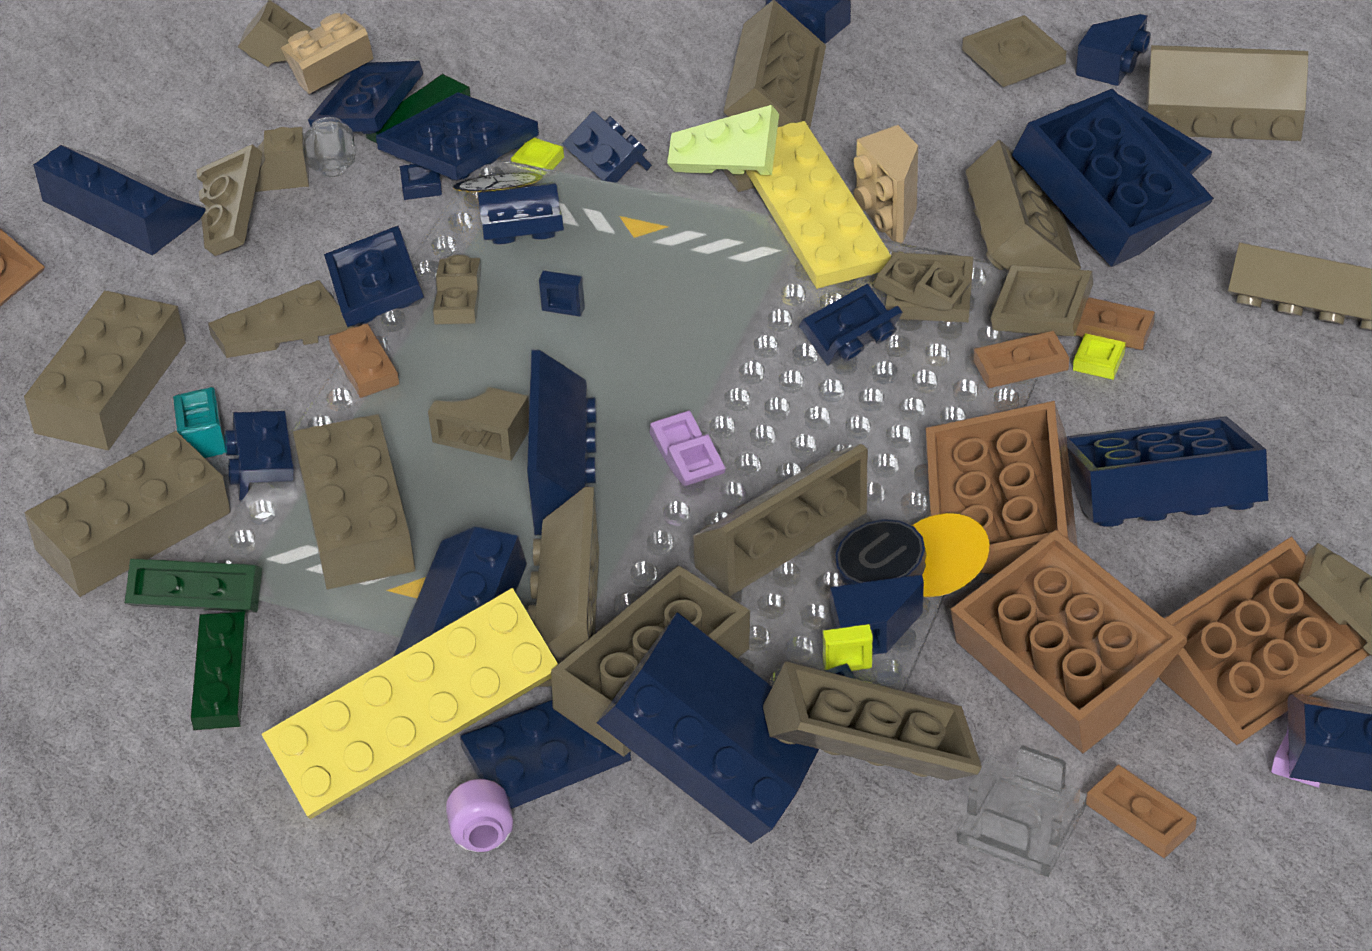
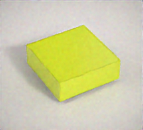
M533 138L524 143L511 157V165L513 169L526 173H537L545 179L564 158V150L562 146Z
M1085 333L1073 361V371L1114 380L1125 354L1126 342Z
M870 625L823 630L824 669L828 670L846 663L851 671L872 668L873 636Z

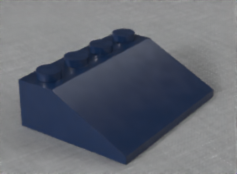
M1113 88L1029 122L1012 153V156L1111 267L1140 255L1211 204L1214 199Z
M1227 416L1066 436L1070 477L1080 506L1087 517L1099 526H1118L1124 523V519L1138 517L1145 521H1159L1166 519L1167 514L1184 512L1187 515L1194 516L1205 515L1211 512V508L1224 506L1233 510H1245L1254 507L1255 502L1269 501L1266 448Z
M678 612L669 621L596 722L750 844L773 830L797 794L819 751L817 748L797 743L786 744L777 738L770 737L763 705L772 686Z

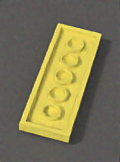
M806 122L788 123L778 127L772 175H760L757 170L745 171L816 289L879 273L891 259V254Z
M511 588L261 735L304 812L311 820L551 679V670L558 663L514 589Z

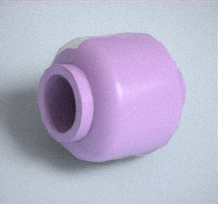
M474 779L460 784L451 792L447 800L446 813L450 834L457 845L464 850L472 852H487L499 847L509 838L513 829V816L509 798L500 785L486 779Z

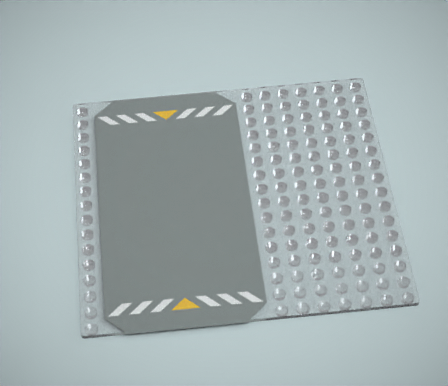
M497 159L494 163L484 165L470 173L465 180L503 173L523 172L542 175L543 178L528 185L556 183L564 231H556V236L548 239H532V235L516 236V241L512 243L493 244L492 239L484 240L478 200L479 192L457 190L411 256L424 298L415 301L406 308H396L378 315L367 323L398 372L399 385L360 398L338 362L289 432L294 468L293 481L254 483L200 561L257 565L262 568L260 601L401 638L441 541L476 526L519 537L527 565L516 594L528 613L529 605H537V599L531 598L530 589L531 571H539V566H534L533 540L541 539L542 536L534 535L527 473L529 432L512 461L433 443L428 410L435 400L451 402L468 400L485 393L488 387L527 395L530 407L531 350H541L587 381L588 398L596 397L597 423H589V427H596L597 453H589V457L596 458L597 480L594 484H588V487H594L596 492V514L600 548L596 633L678 565L724 593L695 568L693 535L700 532L705 526L717 522L735 511L742 504H747L769 491L774 485L784 482L804 470L809 464L819 461L832 452L863 444L868 448L867 513L730 596V598L750 610L749 649L738 660L773 687L785 661L825 671L823 665V630L833 629L830 619V587L845 585L838 574L835 554L840 542L847 534L867 522L888 519L899 520L912 526L916 522L931 516L926 428L1027 406L1039 377L988 389L973 362L974 349L1037 334L992 330L991 316L1009 271L1006 268L999 270L990 261L973 258L969 323L899 319L895 324L896 332L884 342L877 344L873 340L864 345V350L852 360L844 362L841 358L827 366L799 328L800 323L809 315L867 283L886 308L887 294L873 287L879 273L816 289L773 216ZM881 239L890 254L891 252L962 256ZM452 255L480 258V289L475 324H434L433 308L437 295L436 274L440 259H446ZM543 270L582 276L585 309L581 317L542 311L539 278ZM690 410L702 435H709L726 469L724 474L684 486L667 465L649 432L650 423ZM379 414L410 534L415 571L326 590L299 468L293 431ZM945 595L923 597V613L887 653L872 655V668L852 671L856 679L905 691Z

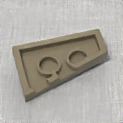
M253 144L196 169L197 179L203 183V189L199 191V201L205 205V213L201 217L204 248L214 256L238 248L244 244L247 237V227L253 207V198L260 174L259 169L263 154Z
M320 280L302 285L297 289L266 299L261 303L235 313H230L208 323L211 337L226 358L276 350L282 342L302 339L303 345L319 343L318 336L336 334L354 327V325L347 327L340 306Z
M1317 543L1307 552L1298 585L1339 625L1349 624L1367 641L1363 648L1372 656V576Z

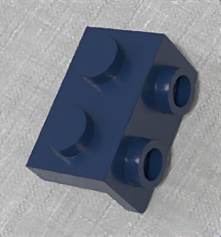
M592 111L562 143L568 151L609 188H612L636 162L646 171L652 166L643 156L647 149L633 135L630 134L625 139L622 135L626 130L611 116L604 120L595 111Z
M554 182L503 190L481 191L478 193L484 240L492 239L493 244L512 243L516 241V236L532 235V239H548L556 236V231H564L557 185Z
M867 283L804 318L799 328L826 365L829 366L841 358L844 362L852 360L864 350V345L873 340L877 344L887 340L896 332L895 324L903 311L899 306L887 310Z
M285 411L233 412V430H225L226 456H234V459L228 460L229 484L237 485L239 500H248L249 483L293 481L294 468Z

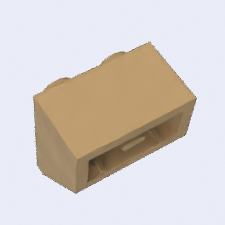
M335 13L327 16L320 22V27L310 32L305 30L292 35L288 39L289 43L281 47L300 87L309 94L374 59L365 27L346 13L342 15Z
M895 125L857 139V157L854 158V168L856 171L854 198L862 211H865L875 221L879 231L885 232L898 245L904 242L917 209L918 145L899 125Z

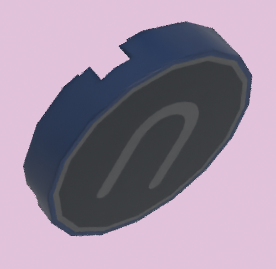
M888 519L867 522L851 530L840 542L835 554L838 574L845 585L922 575L926 567L925 559L927 556L923 537L915 527L899 520Z

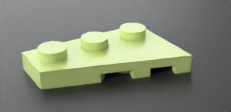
M772 105L671 133L667 164L674 172L712 173L716 169H728L732 174H744L745 170H757L760 175H772L779 113Z

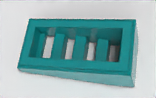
M209 387L175 395L173 401L177 432L204 458L224 454L225 439L215 388Z

